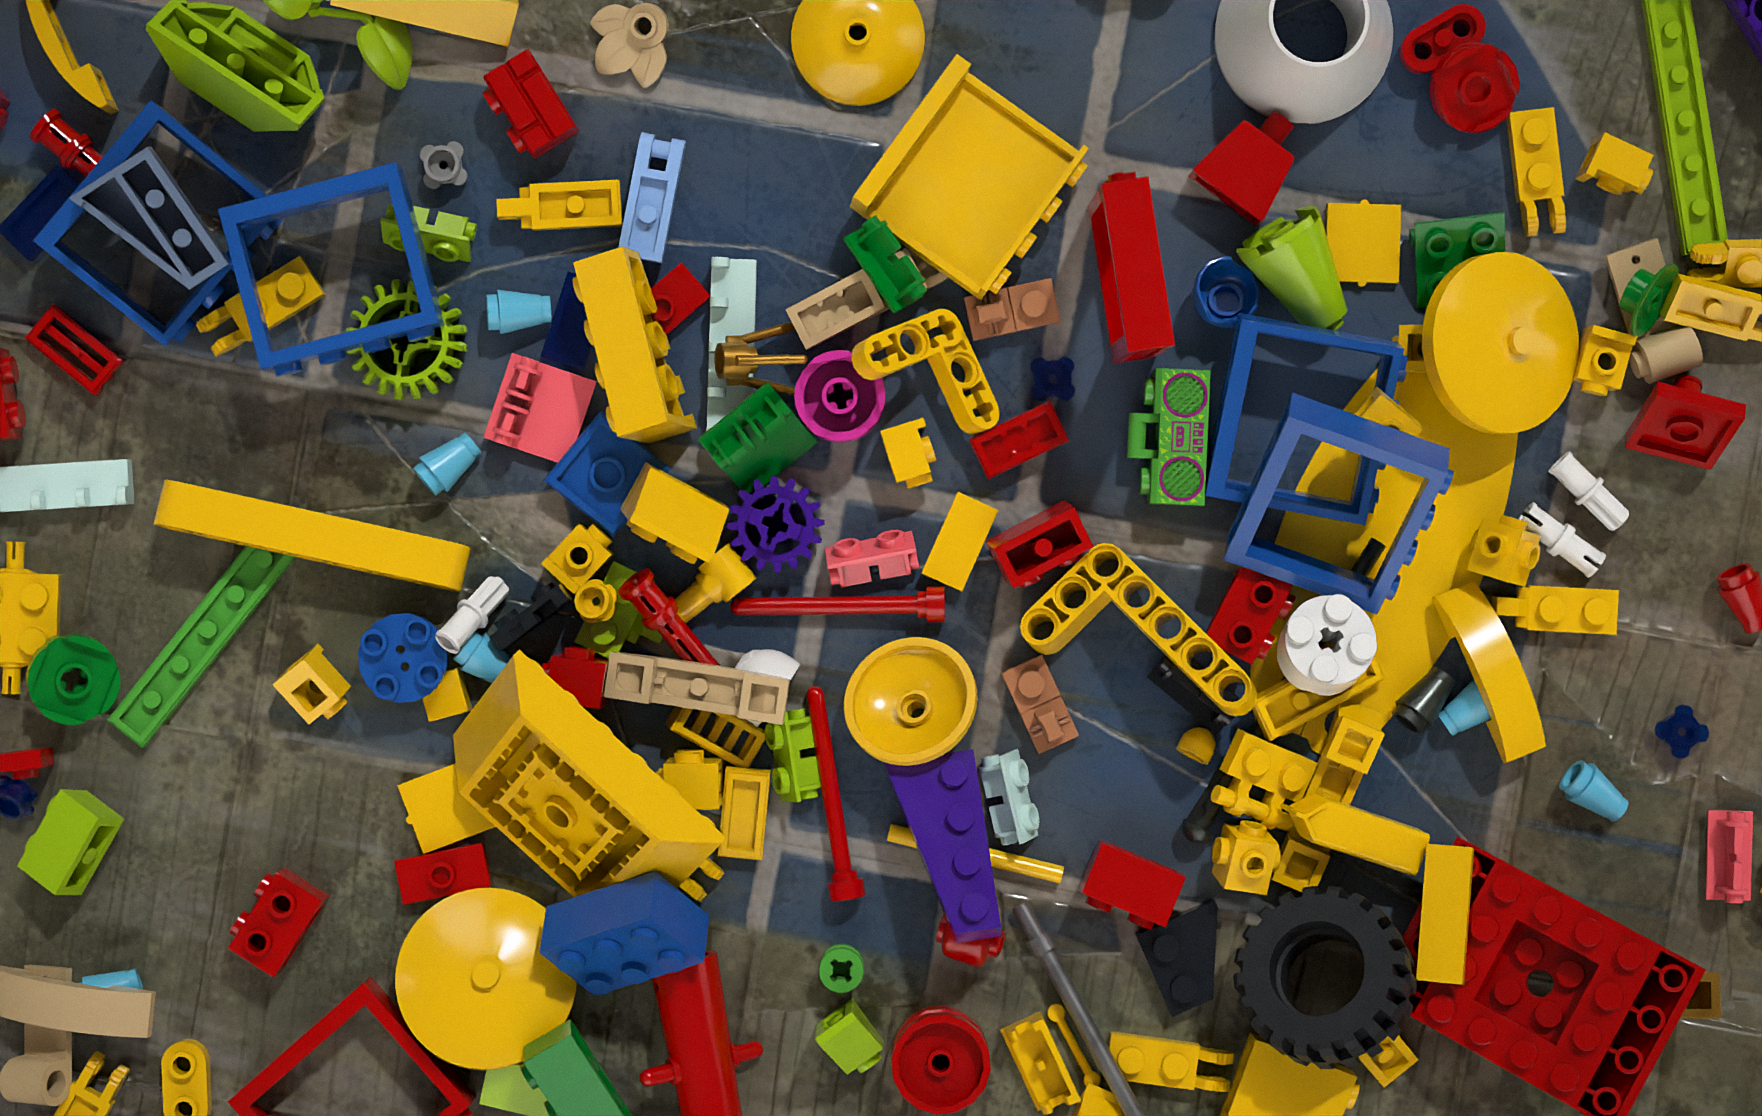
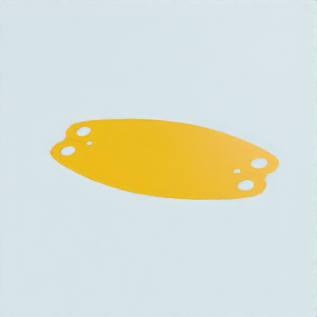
M1378 368L1353 396L1343 411L1353 414L1374 391ZM1406 373L1404 382H1397L1393 399L1398 400L1399 406L1419 422L1423 429L1418 435L1421 439L1449 448L1448 469L1454 471L1446 494L1438 493L1433 502L1436 505V509L1427 531L1420 529L1415 540H1418V545L1409 566L1402 564L1398 572L1400 582L1395 596L1392 600L1385 598L1378 614L1363 610L1373 624L1377 642L1375 655L1386 679L1346 701L1380 712L1382 714V727L1393 716L1392 712L1397 707L1395 701L1430 671L1450 641L1432 598L1475 581L1478 587L1481 583L1482 574L1467 570L1472 555L1471 540L1475 531L1480 528L1483 518L1499 523L1501 514L1504 515L1516 456L1518 433H1484L1461 423L1440 402L1430 384L1427 373ZM1322 441L1295 491L1350 501L1360 454ZM1386 464L1384 470H1377L1374 487L1379 488L1378 503H1375L1373 514L1368 513L1365 525L1286 511L1274 544L1351 570L1372 537L1386 546L1367 576L1375 579L1424 477ZM1293 585L1290 594L1296 596V599L1285 620L1276 618L1269 632L1276 637L1264 660L1256 657L1250 668V680L1256 688L1257 694L1279 683L1284 677L1277 660L1278 640L1284 625L1301 604L1323 595ZM1328 641L1324 644L1322 650L1325 648H1330L1332 650L1333 646ZM1337 706L1307 721L1306 724L1303 723L1281 735V737L1290 733L1301 734L1302 737L1307 738L1311 749L1321 755L1328 735L1324 725L1325 719L1329 713L1336 710Z

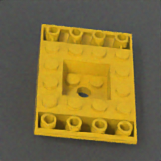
M518 650L512 656L453 734L459 793L573 897L653 871H657L674 887L678 888L726 839L709 818L695 810L682 798L680 792L675 787L662 780L648 767L641 756L629 750L613 735L607 725L596 720L579 704L573 694L563 690L544 672L540 664L529 659L521 650Z

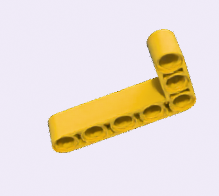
M1102 543L1091 548L1021 619V634L1028 644L1038 653L1050 655L1060 651L1112 601L1223 712L1231 716H1242L1250 712L1256 704V688L1246 672L1124 552L1113 544ZM1109 559L1119 561L1118 569L1114 574L1107 577L1098 575L1099 567L1104 561ZM1143 589L1150 592L1149 600L1145 605L1137 608L1129 606V598L1135 591ZM1078 590L1086 592V600L1078 608H1068L1066 606L1067 598L1071 593ZM1170 620L1181 622L1182 626L1178 635L1169 639L1160 637V629L1164 623ZM1047 621L1054 623L1053 633L1048 638L1043 640L1035 639V629L1039 624ZM1201 651L1211 652L1213 654V661L1209 667L1203 670H1195L1191 667V661L1195 654ZM1238 682L1245 685V694L1238 701L1229 702L1223 699V691L1230 683Z

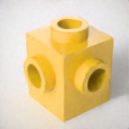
M1501 514L1499 523L1483 518L1480 528L1475 531L1471 540L1472 555L1467 570L1525 587L1530 570L1536 566L1539 560V541L1541 535L1525 531L1528 522Z
M1242 820L1240 825L1224 823L1221 837L1215 839L1212 847V861L1214 863L1212 874L1224 889L1267 895L1272 872H1276L1280 864L1281 851L1279 844L1267 831V827L1258 822Z

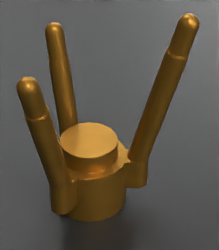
M792 322L744 335L726 336L725 343H718L715 349L714 364L717 377L719 379H726L727 386L742 385L759 389L768 382L776 393L794 396L795 387L748 377L749 374L757 372L758 365L805 364L808 359L805 355H758L755 347L748 346L749 343L795 331L796 329Z

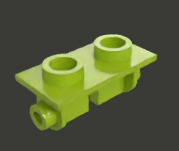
M389 204L385 218L380 220L383 243L389 244L396 250L405 252L394 207ZM413 206L425 253L433 254L437 258L448 262L457 260L471 262L470 241L475 240L477 224L471 223L469 217L439 211L435 225L427 224L430 217V209Z
M804 708L788 710L785 712L783 725L773 723L766 725L765 738L768 747L773 750L775 768L772 771V783L776 793L780 795V801L801 802V799L818 797L817 788L821 787L816 756L800 758L799 750L815 747L811 718L805 715Z

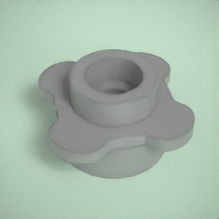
M452 141L447 146L439 145L434 147L426 145L422 148L420 158L424 161L426 174L423 177V181L427 187L437 189L441 184L453 183L456 186H460L466 182L468 173L462 166L461 157L464 155V148L461 144ZM442 161H446L448 163V167L446 169L440 168V163Z

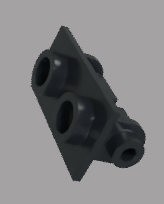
M1166 655L1147 676L1148 679L1214 735L1223 725L1227 726L1235 718V716L1223 712ZM1192 658L1191 667L1193 669H1206ZM1226 686L1222 695L1225 701L1234 702L1241 699Z

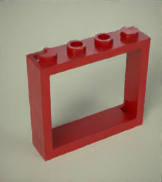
M1136 171L1114 173L1108 175V180L1101 184L1090 201L1088 210L1112 362L1117 364L1158 357L1173 347L1175 341L1149 176L1136 178Z
M370 976L227 1102L239 1116H268L256 1100L363 1006L370 1010L449 1100L450 1104L436 1116H471L473 1113L468 1107L477 1096L446 1061L432 1054L416 1039L407 1026L399 1007Z

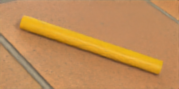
M890 824L887 836L888 842L917 848L909 828ZM989 848L991 865L994 868L1061 883L1064 866Z

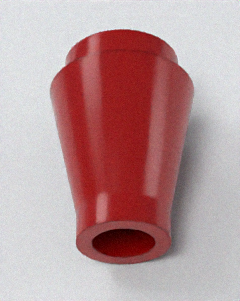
M1749 563L1735 565L1722 571L1717 576L1719 586L1716 590L1737 617L1745 633H1754L1762 630V583L1760 573L1754 571Z

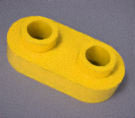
M179 1040L165 1051L161 1061L164 1116H185L179 1111L180 1102H188L192 1106L191 1116H210L212 1092L209 1053L206 1047L197 1040ZM178 1057H185L190 1061L191 1067L189 1071H182L178 1068Z

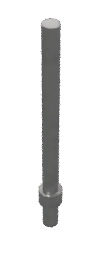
M1028 901L1013 908L1012 910L1029 939L1026 945L1034 959L1039 957L1125 1116H1146L1054 948L1058 945L1049 930L1044 931Z

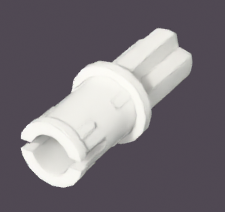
M1570 451L1566 452L1551 466L1548 472L1551 475L1553 474L1576 497L1575 503L1577 505L1583 504L1609 530L1614 531L1627 520L1629 511L1602 485L1604 480L1601 477L1596 479L1572 456L1573 454Z
M498 576L488 577L468 600L463 599L458 603V611L435 633V639L442 648L456 654L478 628L482 629L487 626L489 615L509 594V587L504 583L503 579Z

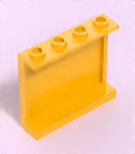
M956 54L852 197L850 208L867 220L877 215L881 222L886 220L887 226L899 243L976 298L982 300L989 290L997 294L1012 272L1005 267L1014 254L1022 259L1032 246L1037 236L1031 230L1041 218L1048 223L1063 202L1057 197V194L1064 184L1067 183L1073 188L1088 167L1082 159L1089 148L1083 145L1078 151L970 74L968 71L971 63Z

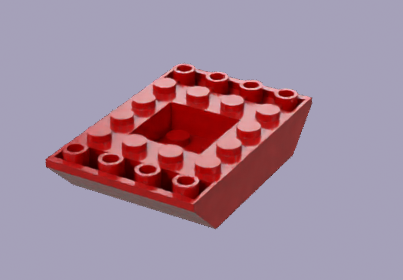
M1457 836L1452 846L1474 848L1464 985L1417 980L1416 993L1409 995V1001L1413 1005L1410 1016L1586 1116H1628L1704 976L1706 969ZM1422 902L1403 935L1406 941L1405 945L1412 953L1415 967L1411 971L1415 978L1417 973ZM1538 970L1548 972L1554 982L1552 991L1544 997L1533 995L1528 988L1530 975Z

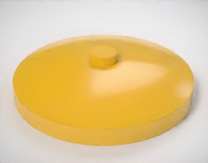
M1488 253L1474 256L1459 263L1440 281L1426 309L1422 328V354L1426 373L1436 396L1443 406L1457 420L1472 429L1491 434L1518 433L1543 423L1560 407L1566 398L1574 380L1579 357L1577 322L1572 305L1564 289L1544 266L1529 257L1517 253Z
M476 888L456 893L441 900L416 921L406 936L399 952L395 973V989L399 1008L407 1026L428 1051L438 1058L462 1068L472 1070L507 1068L523 1062V1048L525 1045L567 1021L573 1007L577 982L539 953L546 913L545 907L535 900L514 891L500 888Z

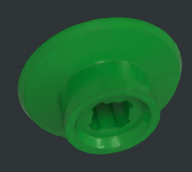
M1668 264L1656 274L1640 269L1628 282L1620 300V308L1632 314L1630 329L1634 336H1643L1661 316V308L1677 273L1679 274V268L1676 264Z

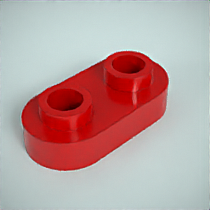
M1459 4L1415 28L1404 37L1399 47V57L1403 66L1415 74H1428L1434 71L1439 60L1454 47L1482 40L1486 30L1484 16L1472 5ZM1456 22L1463 23L1467 28L1466 36L1459 37L1455 35L1453 24ZM1416 45H1423L1427 48L1429 53L1427 59L1422 60L1415 56L1414 48Z

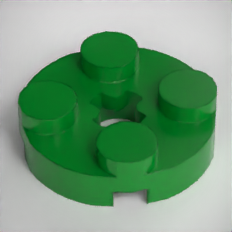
M70 633L52 636L44 645L37 649L27 667L26 683L31 700L44 716L60 724L78 725L86 723V720L93 719L98 714L101 716L109 710L118 696L121 677L115 658L103 643L88 635ZM73 668H80V675L86 678L84 685H75L72 691L66 690V682L61 679L64 672H71Z

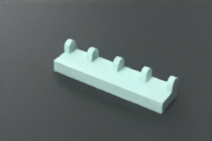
M711 257L706 432L753 394V388L742 385L727 386L726 379H719L715 371L714 355L716 345L718 343H725L726 336L755 332L757 260ZM755 342L749 343L748 346L755 347ZM749 374L748 377L754 378V374Z
M132 459L0 467V513L135 504Z

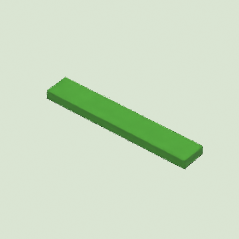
M245 546L107 721L141 748L146 747L297 557Z

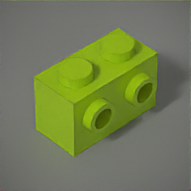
M60 789L58 794L49 802L46 808V815L36 833L27 841L25 852L17 867L54 895H82L122 825L124 818L87 790Z

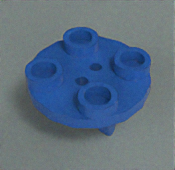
M411 613L391 614L375 622L362 635L358 650L359 671L366 685L378 698L396 703L415 702L431 694L443 681L449 664L448 651L442 648L435 639V633L439 629L428 619ZM399 645L404 646L405 651L403 653L398 652L397 648ZM404 662L409 664L408 671L402 668Z

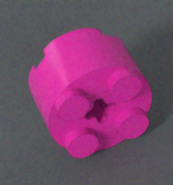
M829 351L815 357L803 369L795 386V406L802 422L815 436L829 442L847 443L864 437L878 424L884 410L885 387L882 378L868 380L859 375L853 367L852 352ZM837 385H842L845 392L853 393V398L846 401L847 408L838 409L836 403H828L827 396L834 394V387Z

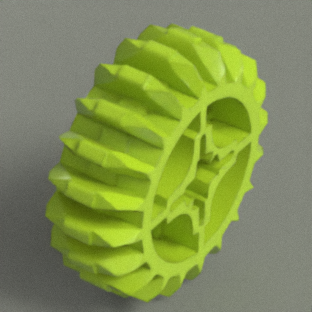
M413 279L408 283L407 292H404V287L400 280H392V295H389L382 285L376 286L375 293L379 301L375 303L371 298L364 295L360 301L369 310L365 315L353 310L350 316L360 321V328L377 324L387 311L398 305L405 304L404 311H400L399 318L417 314L419 301ZM443 294L438 298L445 324L440 326L442 337H425L423 341H428V343L416 342V344H408L407 350L404 352L401 351L404 347L395 340H390L391 349L394 353L393 363L397 364L395 375L383 368L377 360L375 352L364 354L363 347L347 351L348 354H362V357L352 364L353 370L362 371L369 367L370 370L363 377V383L370 386L380 378L377 393L385 396L390 391L392 385H394V397L397 400H404L407 387H410L413 399H422L423 384L426 385L430 393L437 394L439 386L435 378L438 376L444 382L450 384L454 378L445 370L448 364L458 369H461L464 364L461 360L452 357L454 350L460 352L468 351L467 344L455 342V336L468 333L467 326L452 325L453 321L462 316L461 310L453 308L447 312L444 311L452 298L447 294ZM346 328V332L356 330L357 328ZM424 351H439L435 361L426 370L409 376L410 368H414L415 360L420 353Z

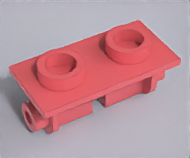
M888 530L880 533L876 538L861 541L855 538H847L837 541L833 546L825 547L831 585L840 584L841 588L872 582L869 566L878 565L881 580L910 575L912 569L919 568L912 531Z
M1707 810L1706 900H1724L1726 903H1743V900L1751 901L1753 811Z

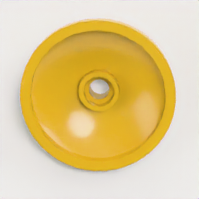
M802 0L792 23L791 45L797 68L806 82L815 91L827 99L840 104L866 106L889 99L910 82L922 60L925 31L920 11L914 0ZM862 26L867 32L866 36L862 40L852 39L849 35L852 27Z
M922 637L895 640L869 654L852 674L844 697L845 720L850 733L858 745L872 757L893 765L909 766L926 763L950 751L968 731L977 708V686L966 661L950 646L937 640ZM919 708L924 709V712L920 717H911L914 710Z

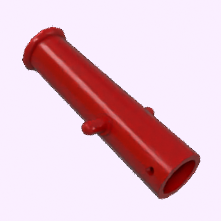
M705 951L703 963L684 968L679 972H671L651 978L668 1058L663 1065L643 1070L640 1073L639 1080L646 1087L669 1082L672 1086L674 1085L680 1116H742L735 1069L739 1067L741 1062L760 1057L763 1054V1046L758 1041H751L736 1046L731 1042L718 955L716 951Z

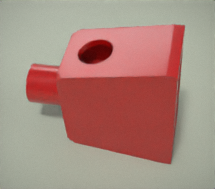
M1272 111L1260 129L1243 120L1196 165L1188 177L1254 226H1257L1266 217L1295 159L1290 152L1281 146L1293 130L1294 125L1275 111Z

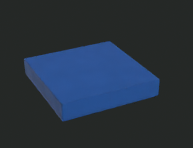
M600 410L543 480L614 537L628 520L620 508L645 462L666 473L670 467L640 442L617 437V434L611 430L608 424L606 414Z

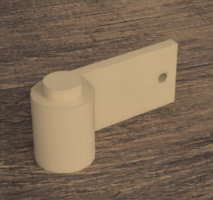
M1653 238L1604 255L1619 307L1622 294L1628 282L1637 271L1645 269L1656 274L1661 268L1666 266L1658 238ZM1620 308L1627 333L1633 335L1630 329L1632 314ZM1662 316L1659 317L1647 333L1637 337L1635 345L1632 346L1633 352L1629 357L1634 375L1637 378L1643 377L1648 384L1700 367L1703 364L1702 349L1694 330L1691 327L1664 321Z
M32 964L24 966L25 970L34 971L33 976L72 982V968ZM24 1023V1055L8 1060L0 1072V1092L10 1102L58 1106L68 1097L70 1085L72 1084V1032Z

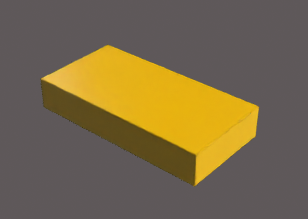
M957 492L921 573L963 591L998 509Z
M726 766L720 832L726 839L718 847V856L753 860L763 859L771 770Z

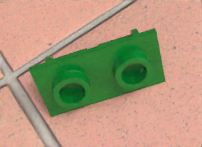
M877 215L863 223L862 228L845 236L843 240L894 314L923 297V294L928 291L923 284L926 282L924 276H921L908 255L900 259L897 258L895 252L902 246L887 226L886 220L881 222Z

